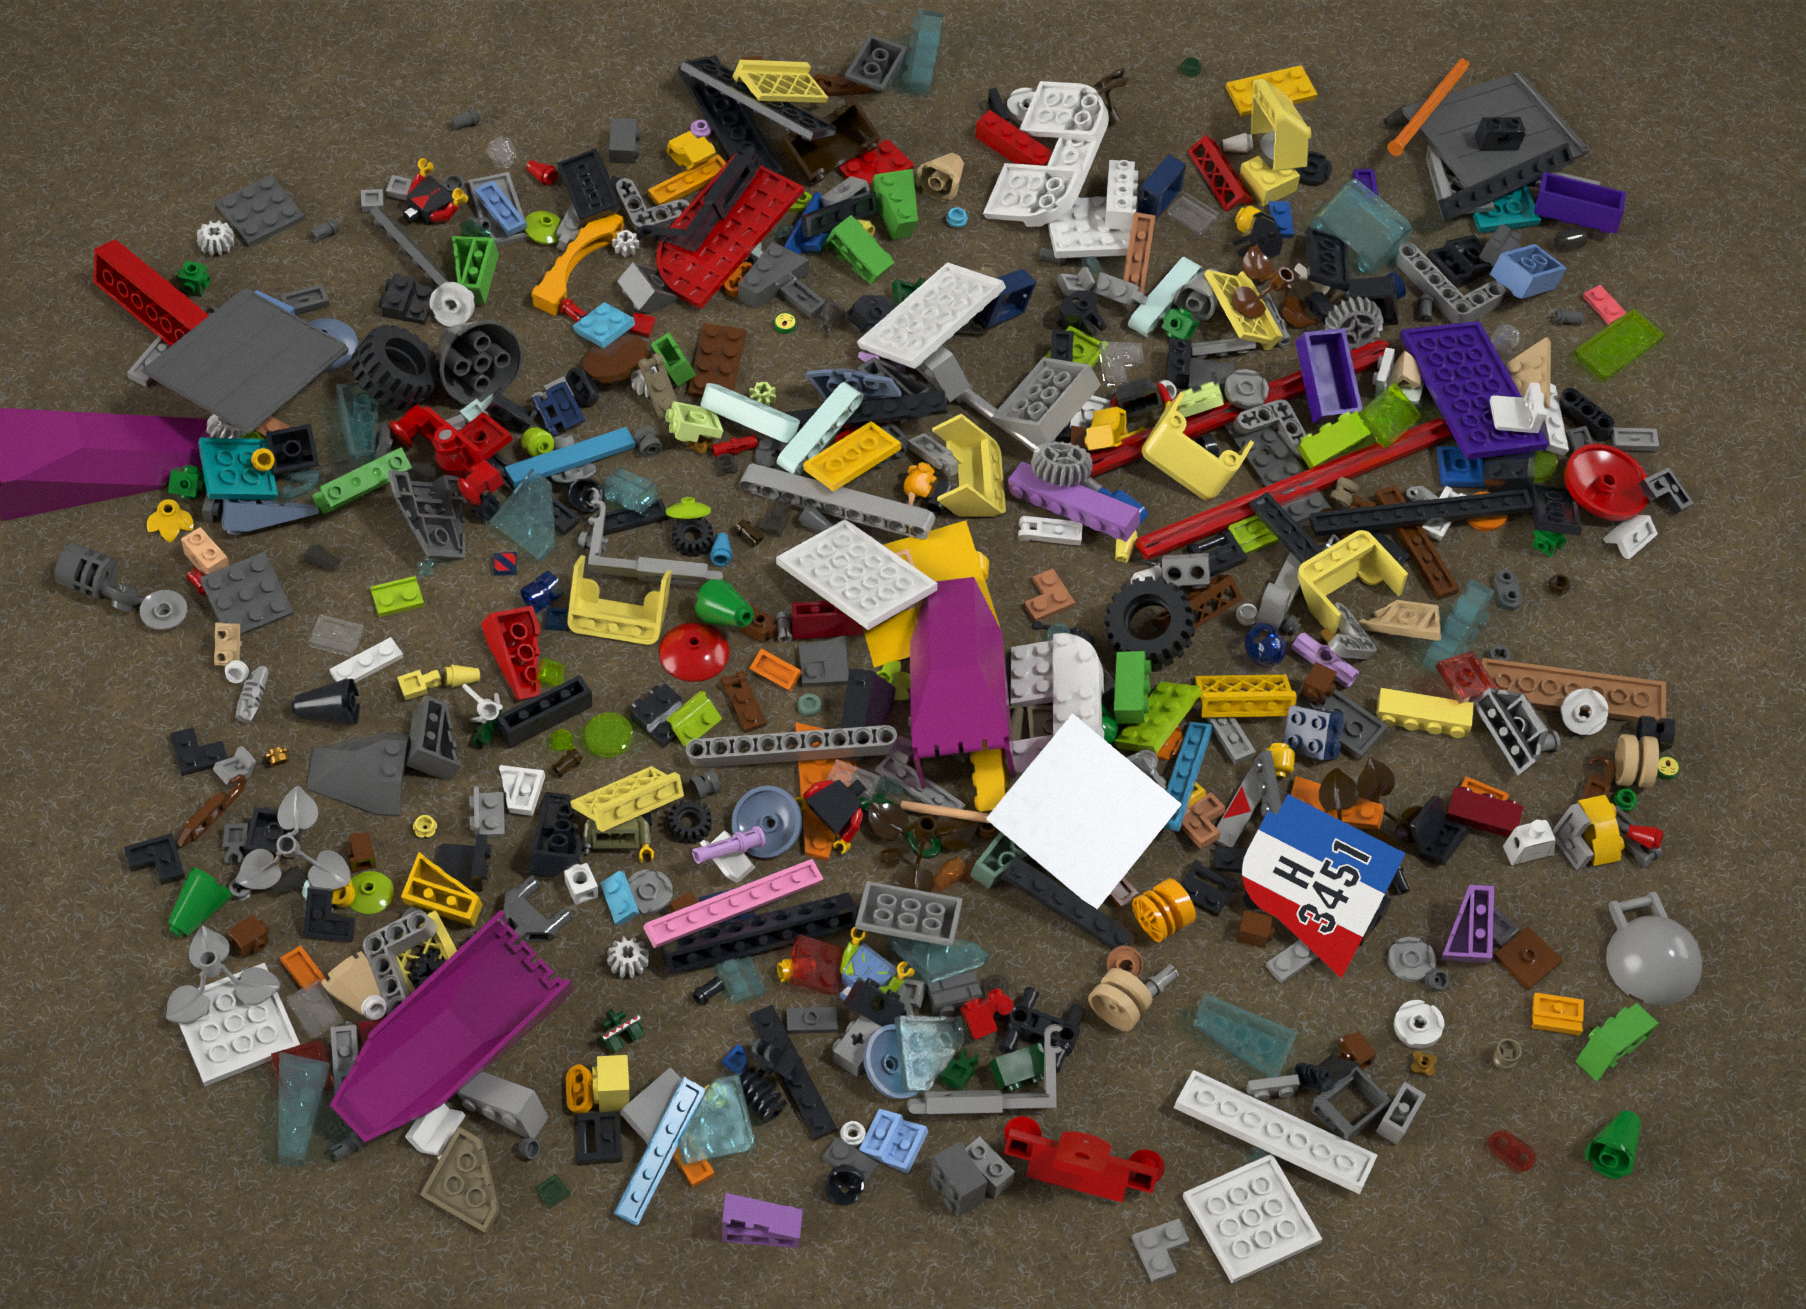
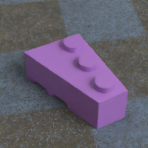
M1469 885L1441 960L1490 963L1493 948L1494 886Z
M725 1193L722 1242L799 1248L802 1223L801 1209Z

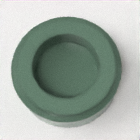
M805 694L798 701V710L806 717L816 716L821 711V700L814 694Z

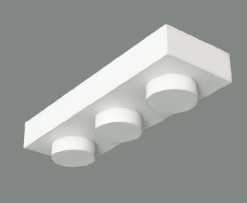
M390 637L329 669L330 674L335 681L352 678L356 683L402 659L403 653Z

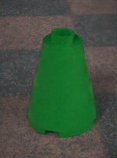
M710 579L698 590L695 611L697 616L704 622L745 627L753 620V608L728 581Z
M193 867L189 871L167 922L171 926L169 931L180 938L183 935L188 937L232 898V892L223 884L220 886L216 879L206 872Z
M1621 1111L1588 1143L1585 1150V1159L1587 1162L1590 1160L1595 1165L1593 1167L1595 1171L1612 1179H1620L1624 1175L1628 1177L1635 1166L1642 1124L1641 1119L1632 1111Z

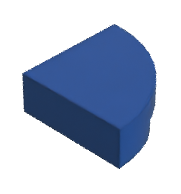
M738 1043L722 1060V1064L737 1076L746 1070L747 1058L745 1051Z

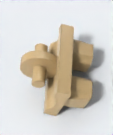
M215 623V665L226 666L232 660L240 661V646H242V641H240V624Z

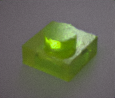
M544 657L540 662L538 680L555 687L562 684L565 665Z

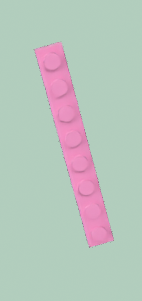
M810 859L647 922L643 928L653 947L657 948L818 885L824 879L813 859Z

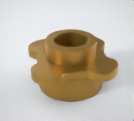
M699 435L697 442L689 441L687 442V447L696 453L705 454L709 449V445L713 444L714 440L713 438Z
M282 747L271 749L269 754L266 755V762H269L271 767L287 763L289 761V749H283Z
M1415 1051L1413 1053L1414 1063L1411 1065V1071L1419 1075L1433 1076L1435 1074L1434 1064L1437 1062V1057L1434 1054L1427 1055L1421 1051Z

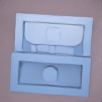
M879 1109L859 1151L875 1161L908 1174L928 1134V1129L926 1126L905 1121L901 1114Z

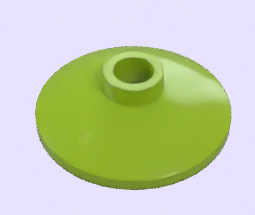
M535 211L527 215L525 218L527 228L524 231L530 239L545 245L559 242L560 237L556 233L562 222L560 217L547 211Z
M692 497L682 498L680 503L666 508L668 516L682 519L704 517L711 513L709 506L695 502V498Z
M366 871L357 874L351 879L355 890V898L349 906L354 911L361 914H375L387 908L394 896V887L391 880L384 874ZM366 887H373L371 891L365 890Z

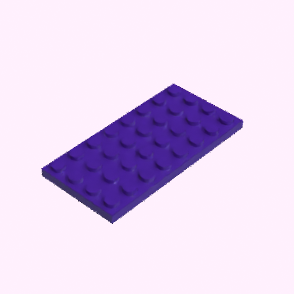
M1480 321L1401 330L1399 336L1408 353L1416 360L1421 377L1466 460L1546 450L1548 442L1541 430H1539V433L1504 431L1495 428L1490 405L1491 396L1522 398Z

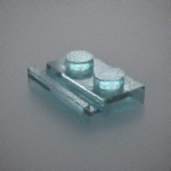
M750 955L714 963L733 1006L767 993V989Z

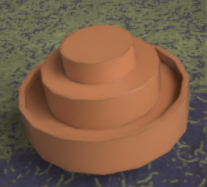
M1119 946L1109 953L1107 969L1109 971L1112 968H1120L1138 977L1143 969V960L1135 948Z

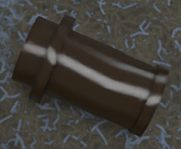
M742 519L735 526L736 534L738 536L742 535L753 547H756L760 544L757 540L763 541L764 536L750 525L751 522L749 520L745 521Z
M575 748L567 750V754L551 766L556 774L559 773L558 776L560 778L575 765L579 766L581 764L580 761L583 758Z

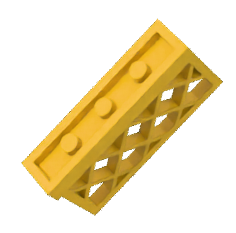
M1287 674L1195 676V686H1200L1202 691L1199 697L1202 718L1288 716L1289 707L1296 705L1297 695L1291 689ZM1241 688H1244V689H1246V690H1248V691L1245 692V691H1242V690H1240V689H1241Z

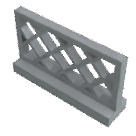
M1428 145L1426 160L1437 201L1456 193V191L1451 189L1453 185L1465 189V185L1458 180L1457 176L1452 177L1446 173L1450 168L1435 150ZM1493 200L1463 214L1494 211Z

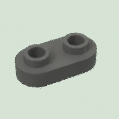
M1499 570L1493 580L1499 604L1506 610H1517L1523 600L1517 576L1510 570Z

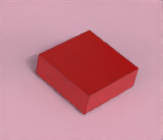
M634 312L635 325L628 330V333L649 338L655 324V317Z

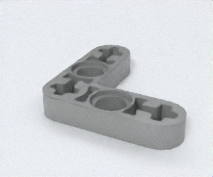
M624 178L616 183L617 198L635 231L643 226L638 222L639 220L645 222L644 225L655 227L672 224L682 214L678 208L685 210L690 205L688 201L679 199L647 209L632 180ZM623 186L629 189L628 197L626 191L622 189ZM634 202L639 207L637 209H630L627 205ZM664 213L667 218L664 220L657 219L656 214Z
M1282 399L1243 411L1235 418L1234 427L1242 434H1248L1275 425L1296 459H1303L1297 447L1301 444L1300 440L1306 436V433L1287 401ZM1258 412L1264 413L1267 416V421L1261 420ZM1252 418V421H1251L1249 424L1243 423V422L1250 421V419ZM1286 425L1292 426L1295 429V434L1289 433Z
M1339 602L1335 603L1334 606L1341 613L1338 628L1343 634H1336L1328 643L1330 649L1339 657L1369 659L1377 651L1375 644L1347 607Z

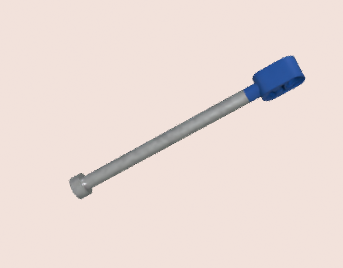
M971 384V388L954 399L958 403L966 402L1034 452L1041 445L995 422L992 416L998 409L974 393ZM1091 477L1085 480V483H1079V485L1138 508L1140 524L1148 517L1145 507L1122 490L1117 489L1111 493Z

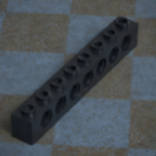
M849 892L711 926L662 945L663 960L671 975L853 929L858 917L857 907Z

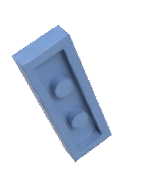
M493 180L475 188L476 197L507 236L527 228V222Z

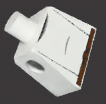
M1534 820L1532 823L1516 827L1503 845V848L1511 865L1515 866L1554 856L1556 840L1546 820Z

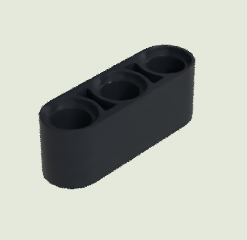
M1574 388L1564 389L1559 399L1561 414L1578 427L1587 426L1593 439L1600 442L1607 441L1615 425L1614 419Z

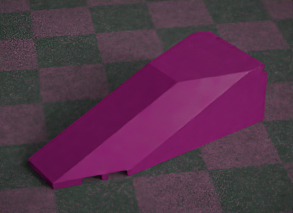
M0 408L1 519L6 521L164 489L166 484L170 482L172 469L176 467L183 468L184 465L196 466L197 469L202 467L198 442L200 438H210V434L206 432L208 419Z
M974 577L936 581L937 591L923 598L910 642L911 736L914 762L921 789L926 788L924 758L935 757V750L938 749L940 756L959 754V747H963L964 753L983 751V744H987L988 750L1005 748L1011 778H1016L1002 631Z
M502 910L490 919L367 1036L368 1039L359 1055L357 1054L351 1070L330 1103V1106L365 1143L440 1108L554 1012L573 992L572 983L568 978L563 981L557 976L551 982L548 980L555 972L541 958L534 964L531 962L537 954L524 940L517 946L514 945L520 936L507 925L506 915Z

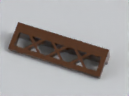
M1219 574L1211 579L1209 584H1205L1206 587L1198 588L1186 596L1192 610L1198 611L1197 620L1194 624L1195 629L1242 599L1232 575ZM1229 587L1233 597L1227 601L1222 599L1224 590ZM1209 599L1216 600L1214 610L1211 612L1205 610ZM1165 609L1151 618V621L1155 627H1162L1165 632L1171 623V615Z

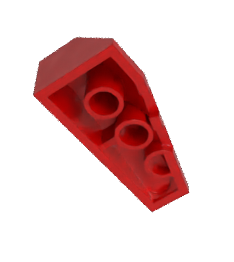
M533 606L491 613L481 623L487 644L518 701L540 695V669L538 668V656L540 655L538 636L540 635V627Z

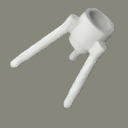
M463 684L462 687L478 702L477 712L480 717L470 718V722L485 724L487 720L495 719L499 714V710L503 708L500 704L498 693L494 694L493 702L490 699H482L470 687Z

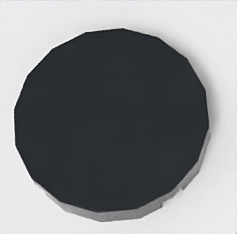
M1308 151L1307 167L1294 169L1300 175L1299 183L1307 186H1319L1329 180L1332 173V164L1321 153Z

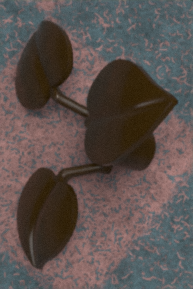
M1124 68L1104 76L1094 84V87L1101 83L1103 85V89L1098 94L1105 93L1107 100L1105 106L1109 115L1108 126L1121 119L1114 104L1111 102L1109 93L1113 88L1127 87L1129 78L1117 80L1108 86L1106 84L1109 79L1122 78L1125 72Z
M1369 757L1357 782L1359 797L1380 804L1378 801L1380 796L1390 794L1394 788L1395 777L1393 772L1383 762ZM1419 805L1408 807L1402 813L1401 819L1384 809V815L1399 823L1395 830L1397 838L1405 843L1415 842L1410 826L1412 820L1417 817L1423 807ZM1355 827L1363 832V830L1360 827ZM1364 829V833L1369 831V829Z
M1339 768L1331 770L1325 776L1319 788V801L1326 810L1337 808V816L1341 821V808L1349 809L1353 807L1359 797L1354 780ZM1372 829L1366 833L1399 850L1394 839L1385 831Z
M871 802L868 809L870 826L873 832L881 839L893 841L897 839L899 833L906 834L915 829L914 834L921 841L915 867L903 866L898 869L894 876V885L931 893L934 886V877L929 870L919 869L925 843L930 841L934 835L935 838H940L941 844L945 848L953 851L963 850L971 843L979 824L977 821L946 816L935 820L932 816L924 815L919 818L918 822L914 821L911 826L907 827L909 823L908 815L899 806Z

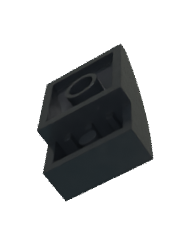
M1475 235L1448 240L1442 248L1429 250L1426 255L1457 289L1491 272L1493 269L1490 262L1487 263L1480 259V254L1485 245Z

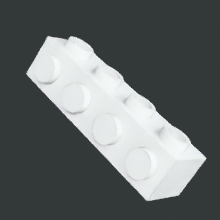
M1109 160L1105 228L1130 230L1132 215L1136 212L1138 171L1134 170L1135 162Z

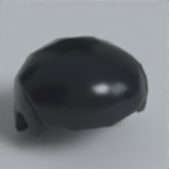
M590 478L577 479L571 484L568 492L570 504L585 513L598 511L600 508H594L591 505V501L597 499L604 502L606 496L603 486L598 481Z
M841 1164L832 1168L825 1182L827 1197L832 1202L843 1206L856 1203L865 1187L863 1173L855 1166ZM848 1187L850 1191L843 1193L841 1188Z

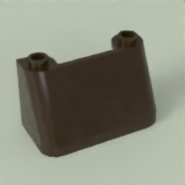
M854 95L844 101L845 104L840 108H835L832 113L822 118L837 127L835 135L813 141L802 139L801 135L796 132L795 135L790 132L782 137L779 147L809 183L814 182V184L821 182L825 179L824 175L865 151L869 153L878 147L877 143L881 137Z

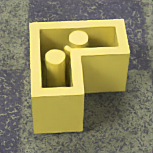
M1257 156L1241 164L1239 178L1249 192L1264 207L1268 205L1269 201H1276L1297 191L1300 175L1294 168L1270 169Z
M627 1055L597 1056V1066H592L594 1104H599V1112L621 1111L630 1102Z

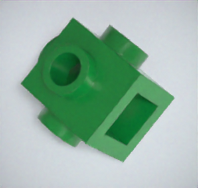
M186 260L183 267L179 268L176 279L179 281L181 292L202 297L205 289L210 284L211 277L208 275L207 265Z
M1180 307V309H1171V311L1169 310L1163 318L1164 324L1161 328L1167 331L1166 335L1171 338L1190 340L1200 322L1191 317L1192 313Z
M184 465L183 468L176 467L171 470L169 493L180 494V498L191 500L200 495L201 492H204L206 487L203 471H198L196 466Z
M1534 530L1533 535H1535L1532 546L1552 557L1557 550L1561 551L1567 542L1566 534Z

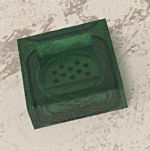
M557 1174L535 1186V1191L548 1209L571 1196L569 1190Z

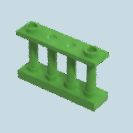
M401 447L320 486L321 491L313 494L312 498L323 516L389 484L388 471H407L412 466Z

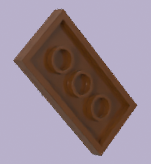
M703 323L693 368L697 375L691 378L688 396L702 398L707 383L717 384L732 391L735 390L747 329Z

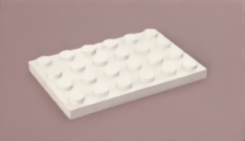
M947 262L861 337L857 344L860 349L915 369L928 356L937 351L962 326L966 325L972 317L982 311L989 302L998 297L1006 286L1002 280Z
M846 519L776 557V564L867 630L937 591V583Z

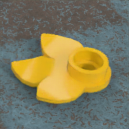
M171 499L160 502L157 506V511L150 515L147 520L148 532L159 531L161 536L169 543L175 540L180 529L184 531H192L194 529L191 515L181 510L179 504ZM166 507L173 509L170 513L164 511Z

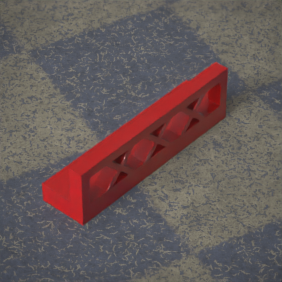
M1205 135L1187 151L1225 211L1232 210L1240 202L1249 205L1254 201L1215 140ZM1204 146V158H1198L1195 153ZM1208 162L1215 163L1213 173L1206 171ZM1218 177H1224L1223 188L1216 186ZM1227 192H1233L1236 197L1227 204L1225 201Z

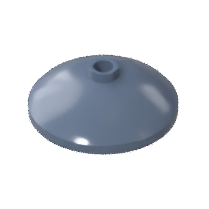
M320 318L308 322L345 343L346 347L349 348V352L345 356H341L323 372L334 371L347 365L351 361L355 349L358 347V339L354 330L348 324L332 318Z
M760 786L748 791L738 801L732 816L733 834L739 831L744 833L752 830L755 826H759L765 835V846L749 848L746 851L747 853L760 858H773L787 852L797 841L802 828V814L797 801L787 791L775 786ZM774 819L775 825L770 828L769 822Z
M895 1024L880 1027L869 1036L865 1044L863 1060L867 1076L873 1086L880 1093L892 1099H906L916 1095L924 1087L929 1073L928 1056L920 1039L911 1030Z

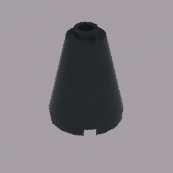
M345 678L296 695L295 700L291 702V709L293 714H296L299 719L351 726L359 721L360 704H356L355 696H359V691L354 679Z

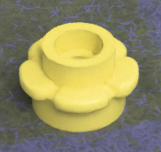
M428 815L419 816L413 824L415 834L420 838L433 836L437 828L436 821Z

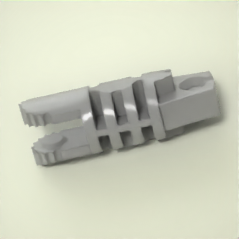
M259 666L250 673L240 694L235 718L246 724L252 720L262 700L269 674L266 666Z

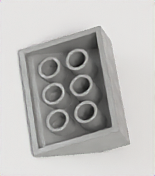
M1043 357L995 412L992 419L1034 443H1052L1076 413L1081 410L1087 400L1094 395L1101 384L1090 365Z
M867 881L855 929L953 947L963 899Z

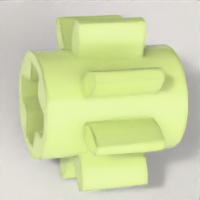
M756 382L755 389H749L750 399L769 407L770 403H776L775 387H771L768 382Z

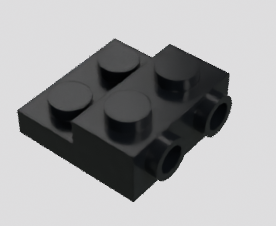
M393 274L392 279H387L386 296L381 295L379 300L382 316L425 325L431 310L430 297L437 287L417 284L414 277Z
M666 683L661 687L658 685L654 686L649 691V696L646 699H638L631 706V720L662 748L677 738L672 729L673 726L666 718L684 705L682 697Z
M254 807L244 847L245 854H249L256 849H265L271 852L273 857H276V852L278 851L277 840L281 836L287 835L289 832L291 833L294 829L285 830L280 826L278 810L269 807ZM300 828L298 833L293 836L299 843L303 830ZM284 855L281 856V858H285V859H294V857L288 858V857H285Z

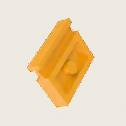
M1535 993L1533 996L1532 1029L1581 1036L1583 1032L1584 1000Z

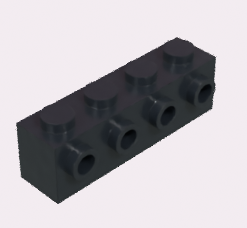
M578 675L498 715V732L509 748H512L591 708L592 691L581 675Z

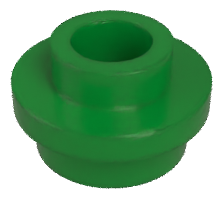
M1630 789L1618 791L1613 798L1614 805H1618L1624 812L1634 810L1638 802L1636 794ZM1621 799H1626V800H1628L1629 803H1626V802L1622 801Z

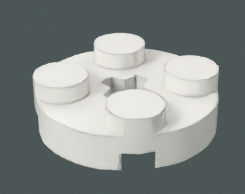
M1020 88L1013 91L1007 101V113L1019 125L1022 124L1028 108H1025L1024 105L1030 106L1035 94L1031 88Z
M445 282L432 293L430 308L431 310L433 309L437 321L445 326L451 327L456 324L465 323L474 312V295L459 283ZM454 300L457 307L451 309L447 301Z
M1586 688L1577 689L1569 693L1560 706L1561 719L1564 725L1574 733L1580 735L1594 734L1606 724L1608 704L1605 698L1596 691ZM1581 706L1590 708L1588 711L1589 717L1579 716V708Z
M1412 1000L1404 1003L1399 1008L1394 1019V1030L1398 1038L1410 1048L1422 1049L1436 1044L1441 1038L1444 1028V1019L1438 1008L1433 1005L1431 1007L1424 1004L1425 1001ZM1415 1020H1418L1419 1023H1424L1425 1025L1420 1029L1415 1027L1414 1023Z

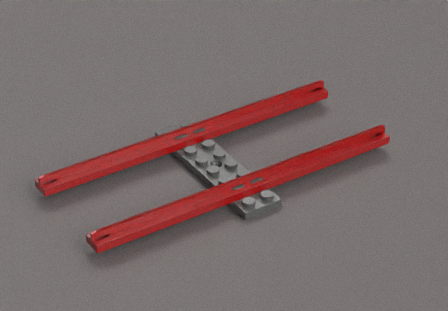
M1380 339L1350 351L1355 374L1377 366L1379 357L1384 356L1385 349L1388 348L1389 343L1387 341L1382 342ZM1300 370L1269 382L1268 396L1262 405L1281 399L1288 401L1305 394L1306 389L1302 371ZM1222 391L1224 405L1185 417L1186 427L1182 433L1189 438H1193L1221 427L1238 452L1250 440L1254 442L1244 460L1264 488L1136 538L1135 544L1146 560L1152 559L1256 515L1249 508L1250 502L1266 492H1269L1298 525L1309 521L1310 513L1320 512L1322 509L1330 507L1319 491L1336 485L1339 477L1351 479L1448 440L1451 433L1446 428L1447 423L1445 420L1437 418L1304 471L1273 426L1248 434L1238 432L1234 427V420L1246 409L1238 408L1231 404L1226 398L1225 392ZM1258 412L1259 418L1263 421H1267V417L1264 415V413ZM1252 418L1250 419V421L1243 422V423L1249 424V423L1252 421ZM1153 428L1122 439L1121 445L1117 447L1089 452L1092 462L1100 461L1092 464L1089 476L1093 477L1144 457L1142 447ZM1267 451L1269 455L1261 454V452ZM1153 543L1156 544V545H1154V546H1151V547L1147 548V546L1150 545V544H1153Z

